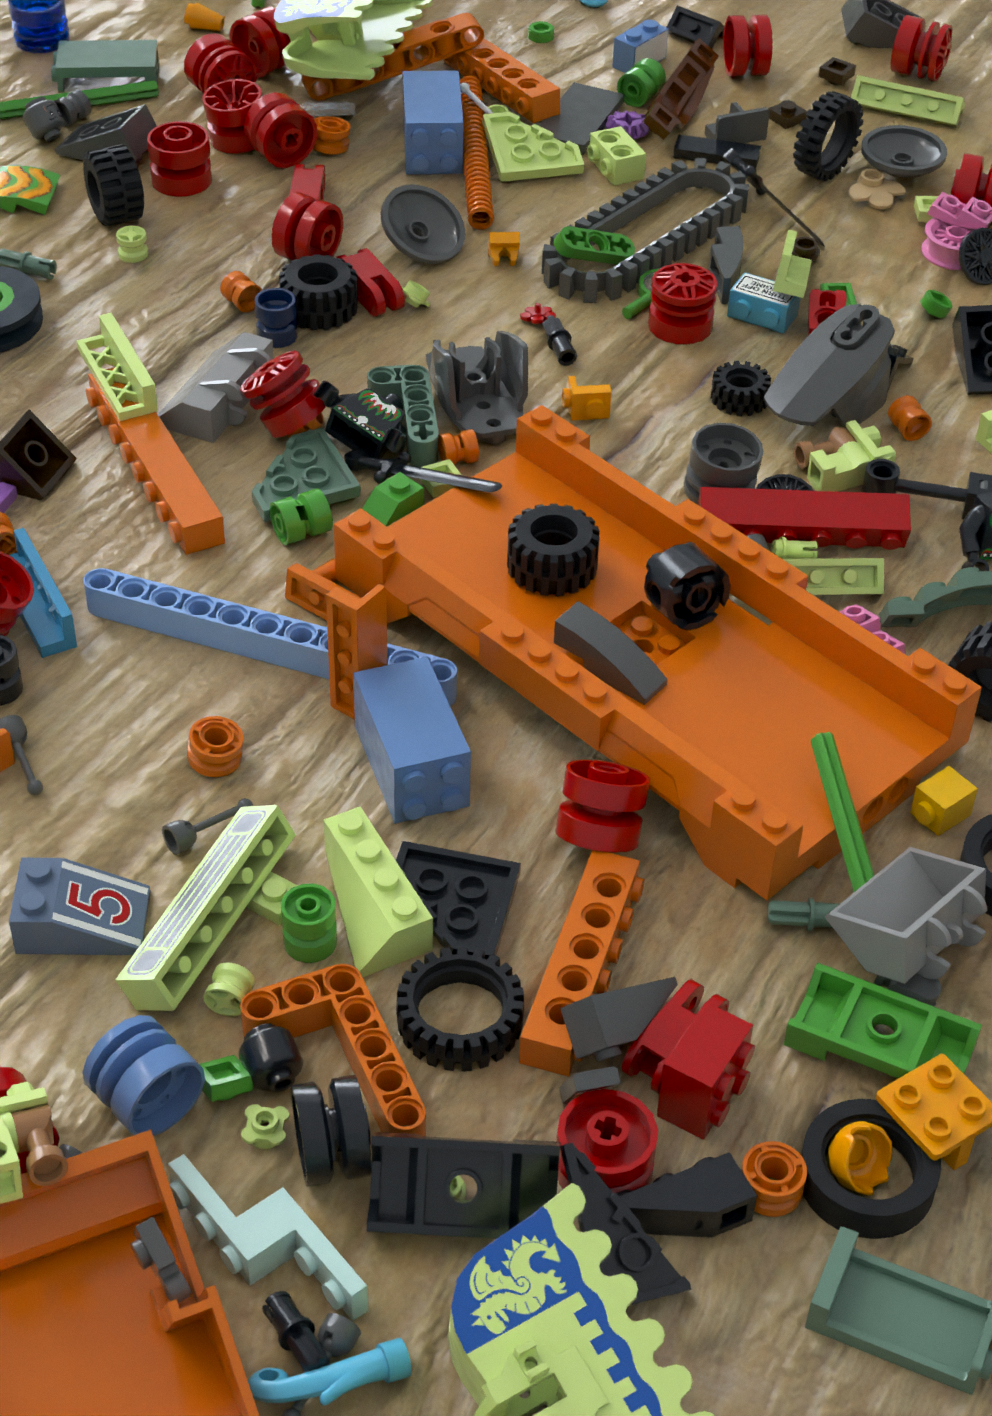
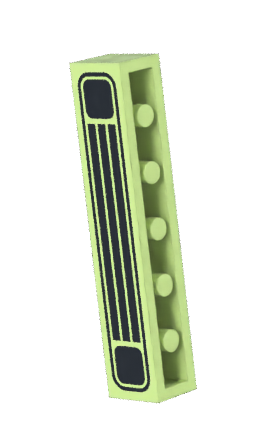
M278 805L241 807L115 979L136 1010L174 1011L283 855L296 834Z

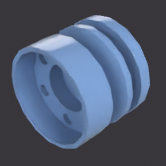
M144 1015L126 1019L111 1028L89 1053L82 1072L84 1084L97 1095V1098L102 1103L111 1108L112 1114L133 1135L151 1129L153 1136L178 1123L191 1110L199 1098L205 1083L204 1069L180 1045H176V1040L153 1017Z

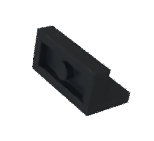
M678 5L666 26L669 28L668 33L693 43L700 38L711 49L718 36H724V26L720 21Z

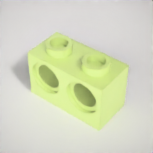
M621 126L590 133V145L587 147L589 160L599 168L601 173L614 186L644 179L646 153Z

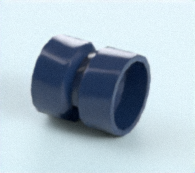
M269 288L258 293L255 297V313L258 319L256 323L257 336L273 340V348H283L293 344L298 337L295 318V295L291 291L282 288Z

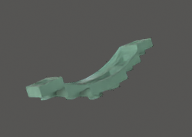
M975 567L963 568L953 575L947 586L943 582H932L924 585V587L920 588L913 601L910 597H896L887 601L879 614L881 627H916L928 617L948 609L968 605H992V571H979Z

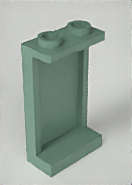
M157 40L59 41L58 52H53L54 65H51L52 82H57L58 92H64L66 78L145 77V81L154 80L158 85L159 55Z
M841 1226L811 1300L805 1328L972 1395L978 1378L980 1377L988 1381L992 1371V1350L988 1349L992 1338V1301L858 1250L855 1246L859 1233Z

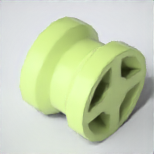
M125 226L117 231L116 240L120 244L118 256L122 261L135 263L147 258L148 248L144 244L147 235L142 227Z
M230 962L221 963L214 969L212 974L213 983L208 985L204 993V1002L207 1007L220 1015L238 1016L241 1014L240 1004L242 998L252 991L255 979L252 973L241 965Z

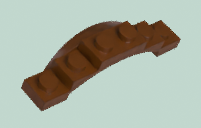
M700 38L695 41L671 76L663 84L647 108L646 117L642 121L652 133L657 134L663 140L671 133L673 128L682 129L691 120L703 98L715 68L714 63L719 57Z

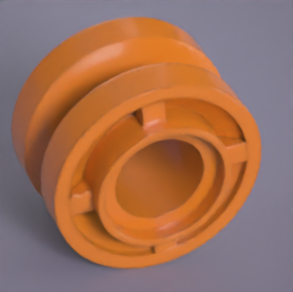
M334 116L314 118L317 124V139L314 150L325 154H341L349 149L348 136L350 135L351 125L348 121Z
M209 716L196 721L190 728L187 759L190 766L196 772L208 777H223L233 773L239 767L242 758L244 736L239 725L221 716Z
M776 1141L762 1142L749 1149L744 1156L741 1171L757 1194L754 1212L764 1216L779 1217L794 1211L801 1202L807 1177V1166L801 1154L793 1147ZM767 1177L775 1178V1179H777V1180H771V1179H768Z

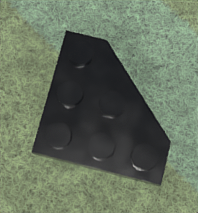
M402 841L396 862L433 917V935L443 948L450 947L452 955L458 953V947H467L468 955H473L475 948L485 950L486 960L491 954L497 955L520 877L521 863Z

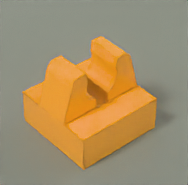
M489 232L488 257L491 258L492 264L499 266V257L508 256L510 258V266H515L519 253L520 232Z

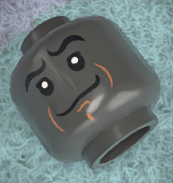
M39 97L25 105L26 110L23 113V120L33 138L45 139L46 142H51L61 136L60 130L65 125V119L55 101Z

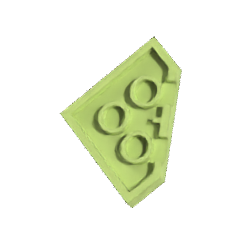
M512 112L483 114L482 124L500 182L582 174L584 172V162L577 144L569 140L563 143L553 138L554 133L536 124H533L531 127L521 122L520 116Z

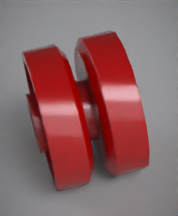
M273 7L262 8L252 15L236 20L231 25L229 33L230 42L254 61L257 69V78L264 77L275 69L286 66L282 52L291 40L288 34L277 30L274 20L276 9Z
M743 15L728 16L723 36L724 65L727 75L729 77L743 76L748 69L753 76H766L771 67L773 47L772 28L768 15H752L748 22Z
M273 92L262 96L254 102L247 112L244 121V136L248 143L275 167L288 168L299 164L307 158L314 148L317 139V124L313 116L300 107L291 97L285 93Z
M300 192L292 193L283 201L273 222L271 237L275 253L291 261L300 259L303 256H334L343 233L341 209L335 204L323 200L317 201L312 196Z
M600 1089L585 1092L568 1103L559 1117L556 1142H560V1146L573 1142L577 1150L584 1153L596 1167L594 1169L612 1193H619L627 1189L634 1191L652 1183L658 1127L653 1113L641 1100L623 1091ZM560 1150L558 1182L564 1189L569 1186Z

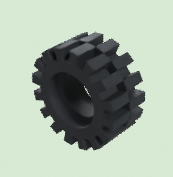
M734 361L733 365L726 362L724 367L718 366L713 373L711 398L713 405H717V409L720 411L726 409V414L729 415L733 411L737 412L736 416H742L743 412H746L747 416L753 415L754 411L756 413L762 412V408L765 409L767 407L764 402V396L771 386V376L767 375L768 371L766 369L760 370L761 366L758 364L752 367L750 366L751 362L745 361L744 365H741L740 361Z

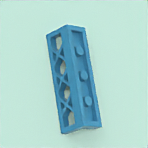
M25 529L14 530L17 553L10 554V556L24 566L31 576L34 586L32 600L20 615V618L42 658L76 648L77 641L73 615Z

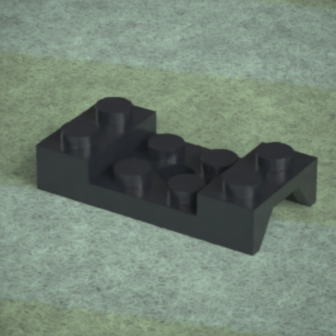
M374 1132L372 1135L371 1187L366 1229L368 1232L497 1239L531 1216L557 1195L560 1142L520 1139L496 1141L420 1136L421 1134ZM458 1175H468L477 1184V1192L469 1200H459L450 1191V1183Z

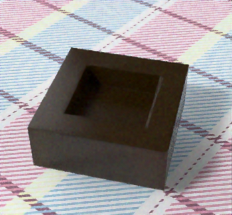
M832 57L819 68L818 77L828 80L829 83L834 85H843L855 75L856 65Z
M790 100L782 101L780 104L768 109L770 111L769 119L785 129L798 125L802 120L806 121L807 111Z

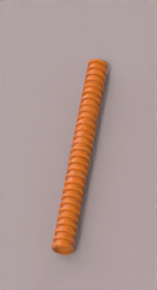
M474 76L462 77L460 84L467 83L470 86V90L483 102L480 80ZM461 93L463 166L468 222L473 228L484 230L489 228L494 221L487 138L482 124L484 111L467 94Z

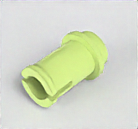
M780 537L779 540H773L771 552L781 559L817 558L818 551H813V549H817L818 545L816 541L787 540L786 537Z

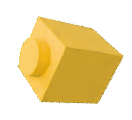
M948 766L916 786L910 813L919 823L928 827L937 836H940L971 816L978 788Z

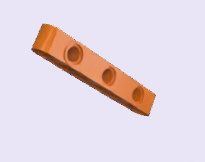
M461 13L403 32L404 40L392 44L394 52L382 56L385 60L384 65L371 68L374 70L375 76L370 80L316 78L301 75V81L313 100H325L403 74V71H412L474 48L483 41L484 31L471 13Z

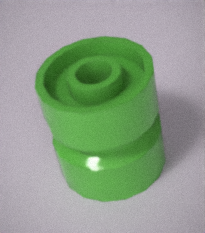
M644 58L620 77L617 82L618 93L624 94V102L627 105L640 107L659 92L666 82L665 70L656 60Z
M319 488L298 494L296 500L292 497H287L270 503L271 522L278 539L283 545L304 540L306 533L312 537L331 531L333 528V518L329 503Z
M311 883L292 887L281 900L284 949L290 957L304 963L319 962L329 957L337 946L335 898L331 891L321 885Z

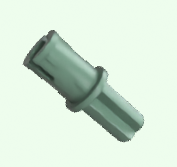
M4 248L0 249V266L13 268L25 274L36 275L49 280L54 278L52 274H56L57 264L55 260L33 256L29 251L19 253Z
M808 898L807 902L772 900L768 905L767 918L772 925L807 926L808 931H812L813 927L833 928L824 916L840 903L814 902L813 898Z

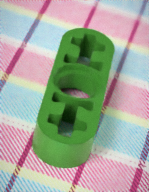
M566 226L554 238L555 249L559 254L567 258L618 265L635 253L633 242L627 236L617 233ZM589 241L594 242L600 248V251L594 249Z

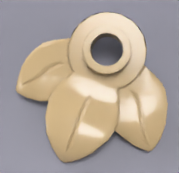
M877 169L863 170L857 179V183L851 185L849 189V196L853 201L866 200L871 207L880 210H886L892 206L893 196L906 193L905 188L899 182L884 179L883 172Z

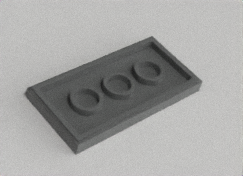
M574 82L560 99V114L544 119L539 126L554 133L553 138L563 143L569 140L577 144L580 153L585 154L588 145H590V133L605 128L608 116L614 115V112L618 111L624 103V94Z

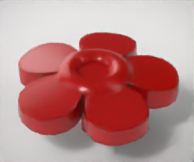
M535 303V307L525 308V312L520 314V319L527 322L531 321L533 324H542L549 315H553L556 318V313L552 312L551 307H541L540 303Z

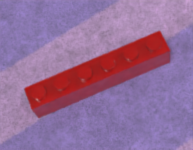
M701 487L698 499L700 507L746 536L751 534L763 535L767 543H773V540L786 537L787 540L816 541L818 547L841 545L849 548H862L869 546L893 550L905 548L911 532L909 494Z

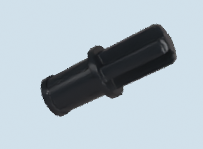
M553 315L547 316V320L542 323L548 337L547 344L551 350H554L559 364L569 366L577 359V352L571 344L572 337L569 331L564 329L559 318H554Z
M278 1291L271 1294L265 1300L268 1305H263L262 1310L279 1335V1345L284 1350L293 1353L305 1372L329 1365L330 1360L326 1352L314 1336V1323L300 1313L288 1292Z

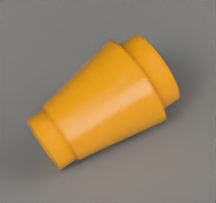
M198 2L187 5L184 23L188 24L190 28L222 31L225 16Z

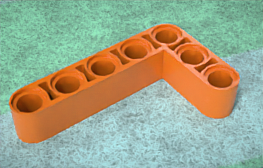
M349 964L332 965L253 990L242 998L240 1009L243 1037L251 1029L270 1023L288 1029L293 1038L332 1026L353 1073L357 1077L359 1086L380 1131L421 1134L420 1136L426 1137L425 1106L365 981L356 967Z

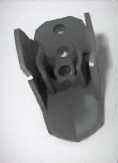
M861 304L844 306L833 313L801 343L779 372L764 396V402L768 409L781 419L806 426H814L831 410L832 416L837 417L840 425L846 428V422L856 420L860 424L877 412L887 399L891 368L888 347L895 334L890 318L879 314L875 306Z
M497 331L495 342L490 337H486L484 349L482 346L455 348V343L449 342V349L444 350L439 339L433 340L432 352L426 354V363L435 393L450 420L461 431L473 429L477 439L489 444L502 443L508 434L516 435L517 418L523 415V404L528 396L527 344L515 334L505 331Z

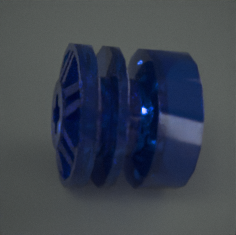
M8 0L13 38L17 47L31 53H48L58 50L59 41H69L70 32L66 17L65 0Z

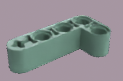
M420 365L379 366L370 369L367 373V388L374 390L382 397L390 393L395 394L402 401L401 410L405 414L403 426L406 428L407 453L411 456L410 465L422 467L437 463L439 432L428 370Z

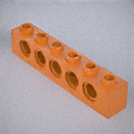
M485 38L480 45L443 59L444 63L459 71L463 76L477 77L481 82L482 89L532 123L560 114V88Z
M592 850L520 1036V1064L569 1077L575 1060L583 1061V1058L576 1059L560 1008L591 995L608 991L612 971L608 970L610 962L618 963L623 945V939H619L621 931L629 932L634 914V909L630 908L632 901L639 903L644 888L645 879L638 877L640 860Z

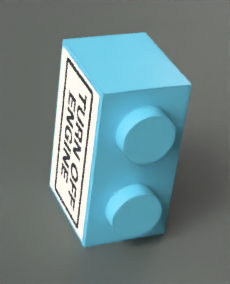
M744 272L730 290L727 316L784 334L798 316L800 297L773 291L775 281Z

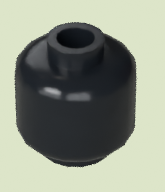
M271 1023L262 1024L251 1029L245 1035L244 1042L239 1048L238 1055L241 1064L251 1075L253 1087L260 1090L282 1092L290 1088L295 1083V1078L303 1067V1058L290 1031Z

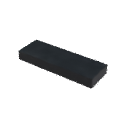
M678 134L673 157L693 161L695 158H707L706 162L719 164L720 161L727 163L723 155L732 148L748 166L757 168L761 146Z

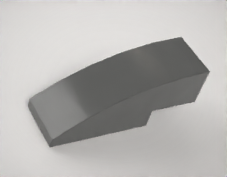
M740 226L716 227L715 244H711L708 270L717 279V294L721 304L729 302L730 290L740 278L743 255V235Z
M579 601L555 620L554 643L584 660L583 667L609 686L645 705L667 685L665 675L636 643L611 622Z

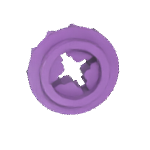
M625 110L622 113L616 111L614 115H610L607 118L606 129L621 126L633 140L647 135L650 131L648 126L642 122L646 116L644 114H637V111L628 112Z

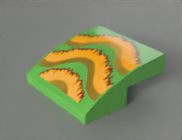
M0 166V208L14 213L17 205L45 215L57 187L60 174L30 166Z

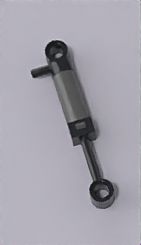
M875 459L866 466L862 493L896 494L901 492L964 502L962 519L964 520L970 509L973 508L975 497L979 494L992 492V475L970 472L967 487L964 489L899 479L900 468L896 463L887 459Z

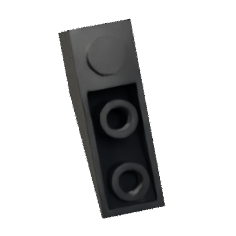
M730 1152L716 1158H703L695 1163L693 1167L676 1174H663L651 1184L634 1191L627 1189L617 1193L641 1222V1228L646 1234L709 1238L751 1222L757 1194Z

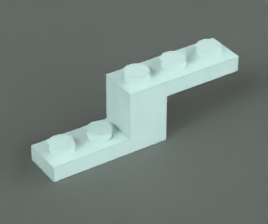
M184 1154L168 1163L171 1180L170 1187L177 1207L179 1209L186 1207L194 1216L193 1222L197 1231L205 1241L208 1242L212 1239L220 1248L221 1259L232 1274L239 1272L251 1286L294 1257L305 1275L311 1276L313 1274L322 1284L323 1294L335 1310L342 1308L352 1321L368 1311V1292L365 1282L283 1187L236 1217Z

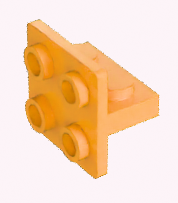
M939 1054L881 1088L876 1094L877 1102L932 1160L936 1161L942 1158L953 1170L968 1162L975 1137L992 1127V1102L945 1054Z

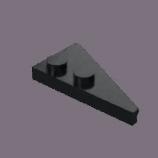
M573 1142L560 1146L569 1185L571 1183L578 1185L586 1201L583 1212L577 1217L580 1232L596 1229L605 1232L609 1236L612 1244L609 1256L600 1263L599 1267L606 1276L626 1274L636 1281L638 1292L636 1299L630 1305L691 1290L690 1282L685 1276H680L661 1253L663 1249L653 1237L648 1236L641 1228V1222L616 1192L612 1193L594 1169L596 1167L587 1156L579 1152L573 1145Z

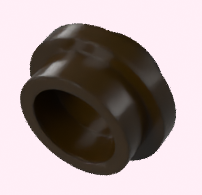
M810 237L795 239L792 255L811 259L812 261L819 257L820 249L816 240Z

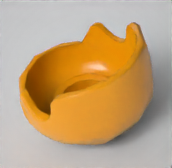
M857 1121L839 1130L829 1146V1169L836 1181L851 1191L867 1196H873L872 1188L874 1186L888 1182L887 1168L892 1159V1141L884 1129L868 1122Z

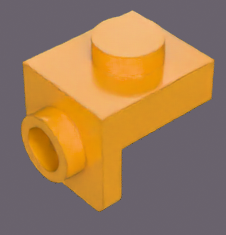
M568 376L567 388H562L563 408L569 409L571 421L610 418L612 395L610 384L577 386L575 376Z

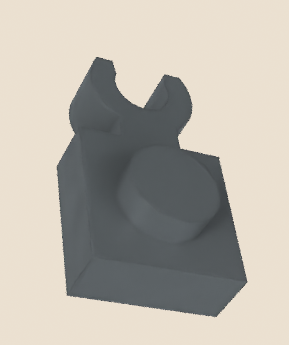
M154 1217L137 1225L133 1233L136 1240L130 1243V1246L141 1268L145 1270L151 1266L155 1276L159 1278L169 1301L177 1299L179 1303L190 1297L192 1291L179 1270L176 1259Z

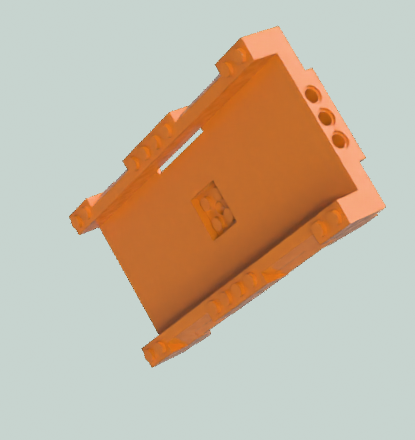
M543 405L517 418L516 452L473 476V478L501 483L502 487L498 491L483 492L456 486L389 526H385L362 508L334 523L336 579L361 598L378 584L386 587L387 624L414 614L596 751L602 753L614 763L629 766L645 773L650 778L649 789L679 810V819L704 866L733 888L744 883L765 900L773 897L810 866L813 865L819 869L842 851L811 745V739L816 734L831 732L834 735L862 834L913 795L916 786L920 784V780L969 741L982 689L980 685L922 648L917 649L909 656L897 650L806 591L808 575L693 501L686 499L675 506L589 451L590 435ZM551 503L558 504V506H572L574 510L584 511L586 517H592L595 521V526H598L600 531L598 567L594 580H590V584L587 587H579L578 592L573 594L567 592L564 593V596H556V594L545 596L540 595V592L537 591L534 593L527 591L526 586H519L515 583V578L510 577L507 567L509 525L513 523V518L516 515H522V511L527 508L534 509L535 505L543 504L548 506ZM693 542L729 575L731 584L730 594L773 621V623L767 625L728 599L724 607L719 604L718 608L714 611L718 615L708 624L697 629H680L677 625H673L646 598L644 583L648 572L646 568L647 561L652 555L663 553L675 545ZM579 601L620 629L637 644L665 675L667 685L645 705L600 680L583 667L584 660L554 643L555 620L576 602Z

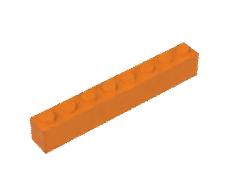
M92 373L88 374L90 388L86 389V397L90 407H96L101 425H107L110 439L114 445H119L124 463L131 464L135 481L137 483L142 482L148 502H154L160 522L167 523L169 535L173 543H179L186 555L225 544L222 514L158 414L153 412L119 421ZM119 382L112 384V387L121 389L126 386V384ZM125 400L122 404V407L124 408L139 403Z

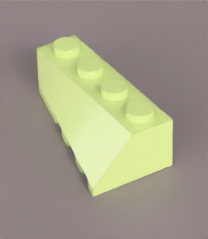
M361 806L324 819L325 854L334 889L337 893L339 910L344 921L354 967L358 969L362 977L432 951L433 917Z

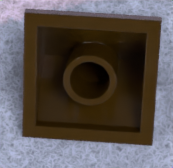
M29 409L0 440V482L16 486L18 495L41 500L77 458Z

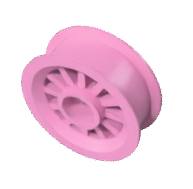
M932 218L925 226V233L928 238L922 244V254L929 262L936 266L950 270H961L959 247L963 238L975 229L955 226Z

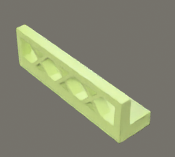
M860 75L856 77L851 95L852 99L858 101L865 108L957 127L960 114L964 113L966 106L964 97Z
M788 230L773 291L804 298L812 260L792 255L797 231Z
M113 314L99 315L101 335L77 340V349L119 421L157 412L158 406L154 381ZM105 346V349L102 353L90 350ZM104 364L116 366L112 371L101 368ZM119 382L126 384V386L121 389L112 387V384ZM125 400L139 403L124 408L122 407V404Z
M884 558L783 559L808 575L806 591L812 595L884 594Z

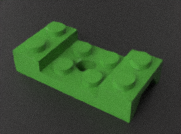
M817 962L806 996L795 1018H790L787 1024L783 1045L823 1061L828 1052H831L895 1078L904 1076L939 1054H945L965 1074L975 1050L982 1025ZM879 1024L886 1025L895 1033L883 1035L875 1031L873 1027Z

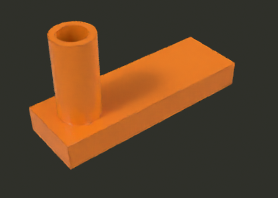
M334 558L312 571L298 563L287 568L285 598L326 621V594L335 586L361 599L356 594L334 583L337 581Z

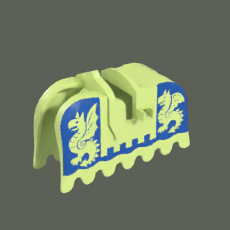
M282 0L274 12V20L277 30L288 34L291 40L282 52L284 64L294 72L309 77L370 80L375 76V72L371 68L384 65L385 60L382 56L394 52L392 44L404 40V35L401 32L413 29V22L410 20L420 19L423 16L420 9L430 7L433 4V0ZM310 31L314 34L318 41L312 43Z
M571 1183L531 1216L475 1253L458 1276L450 1310L448 1342L451 1360L459 1378L478 1405L474 1416H529L538 1411L544 1404H546L547 1408L533 1416H714L706 1411L688 1414L682 1409L681 1399L690 1391L693 1381L690 1372L684 1366L675 1364L660 1367L654 1362L653 1354L661 1347L664 1341L665 1333L663 1326L653 1319L632 1321L627 1317L626 1308L637 1296L638 1287L636 1281L626 1274L609 1277L601 1272L600 1263L609 1256L612 1244L609 1236L603 1231L595 1229L580 1232L576 1229L573 1222L583 1212L586 1202L584 1194L578 1185ZM526 1391L529 1392L528 1398L519 1396Z

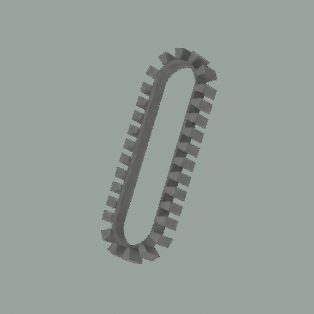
M695 158L694 168L687 169L682 160L673 162L671 170L664 167L658 171L657 176L653 174L646 178V183L641 181L634 186V190L630 188L623 192V197L618 195L613 198L611 205L607 202L599 207V212L593 210L587 214V219L582 217L575 221V227L613 233L669 197L689 187L712 188L714 191L723 193L725 197L618 265L603 272H581L567 266L565 262L571 258L562 256L554 247V238L559 233L557 232L550 237V245L544 244L541 274H544V284L548 289L559 285L558 296L570 300L575 290L583 291L584 303H596L597 292L605 291L610 301L621 298L622 289L627 293L635 289L636 283L639 284V279L645 272L670 265L672 260L677 262L684 257V252L689 254L695 250L696 245L700 247L707 242V238L710 240L716 236V227H727L730 223L734 225L740 221L741 212L746 213L749 184H745L746 176L741 171L730 174L731 165L722 161L719 162L716 170L707 169V158ZM589 241L591 246L595 244L594 242Z

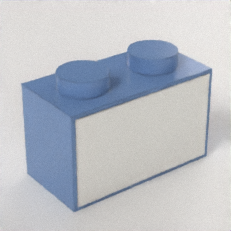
M645 20L641 24L615 37L612 67L626 73L644 58H651L657 62L665 59L669 28L658 24L655 20Z

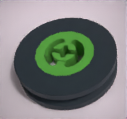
M0 266V353L14 349L29 341L36 335L43 323L40 290L36 282L27 274L4 266Z

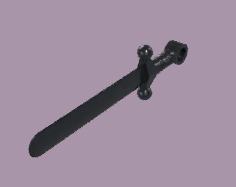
M732 148L723 155L724 160L733 169L741 171L746 176V180L756 188L758 195L766 193L820 245L824 246L822 240L763 184L762 177L756 173L755 167L748 166Z
M352 450L344 455L345 462L351 471L362 469L377 471L374 474V480L378 484L387 480L388 477L401 472L407 477L483 492H495L502 487L501 483L407 465L411 461V456L407 452H401L398 458L392 459L365 456L362 450Z

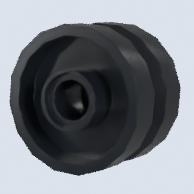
M355 1074L331 1079L328 1086L329 1108L327 1104H324L321 1089L314 1081L291 1085L296 1139L306 1186L330 1183L334 1174L333 1161H337L336 1153L340 1170L348 1180L371 1176L370 1127L366 1107L363 1103Z

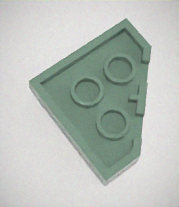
M322 427L291 435L286 442V449L283 454L276 456L266 470L265 479L261 484L257 483L253 488L252 502L263 521L266 522L271 520L269 510L271 502L287 497H292L296 500L298 494L319 488L330 505L361 496V490L357 479Z

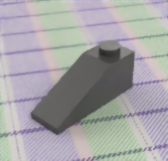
M676 977L591 995L560 1008L576 1059L594 1055L596 1062H600L621 1055L619 1046L637 1040L677 987Z

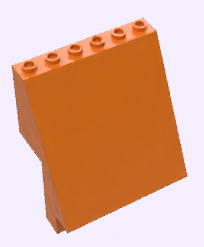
M151 1129L67 1158V1173L55 1184L39 1186L30 1180L28 1172L21 1174L23 1198L0 1204V1416H259L216 1285L207 1288L203 1286ZM154 1217L176 1259L179 1270L192 1291L190 1297L179 1303L177 1299L169 1301L159 1278L155 1276L151 1266L143 1270L130 1246V1243L136 1240L133 1234L135 1227Z

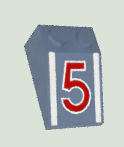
M21 857L9 918L15 954L134 955L144 941L151 892L150 886L65 858Z

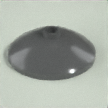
M891 125L876 128L867 133L862 140L861 152L868 163L874 168L891 176L910 178L927 175L940 168L946 161L947 147L939 137L929 131L912 126Z
M409 184L395 188L384 200L380 213L383 229L391 243L406 256L423 263L440 264L453 259L463 247L466 235L463 219L451 201L441 193L426 186Z

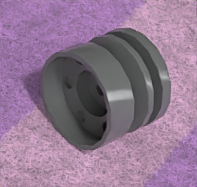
M714 423L705 425L698 430L692 439L689 464L684 478V491L689 500L698 505L701 487L755 489L757 474L760 470L764 453L761 441L745 427L732 423Z

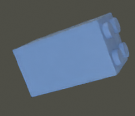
M403 71V131L406 174H463V113L459 71Z
M428 657L353 672L355 729L394 824L469 807L471 751Z

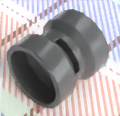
M76 89L67 94L66 98L61 97L55 100L65 119V127L75 123L77 119H83L91 114L90 101L81 90Z

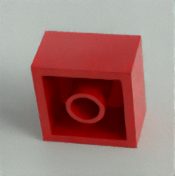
M705 1002L663 1063L657 1117L703 1140L713 1125L719 1128L729 1112V1100L733 1094L740 1096L743 1093L751 1073L746 1070V1067L755 1051V1045L750 1043L753 1024Z

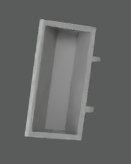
M243 332L215 350L158 413L167 430L214 443L228 425L241 424L247 416V412L243 408L250 401L241 393V385L260 366L274 359L273 340Z
M909 847L824 917L867 972L904 984L916 973L927 979H938L951 966V963L936 956L942 949L956 943L961 946H974L986 934L984 929L971 924L981 914L987 912L985 902L986 868Z

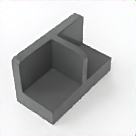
M737 102L731 103L729 114L719 115L716 118V123L705 125V136L709 139L738 143L766 140L770 111L766 107L744 111Z

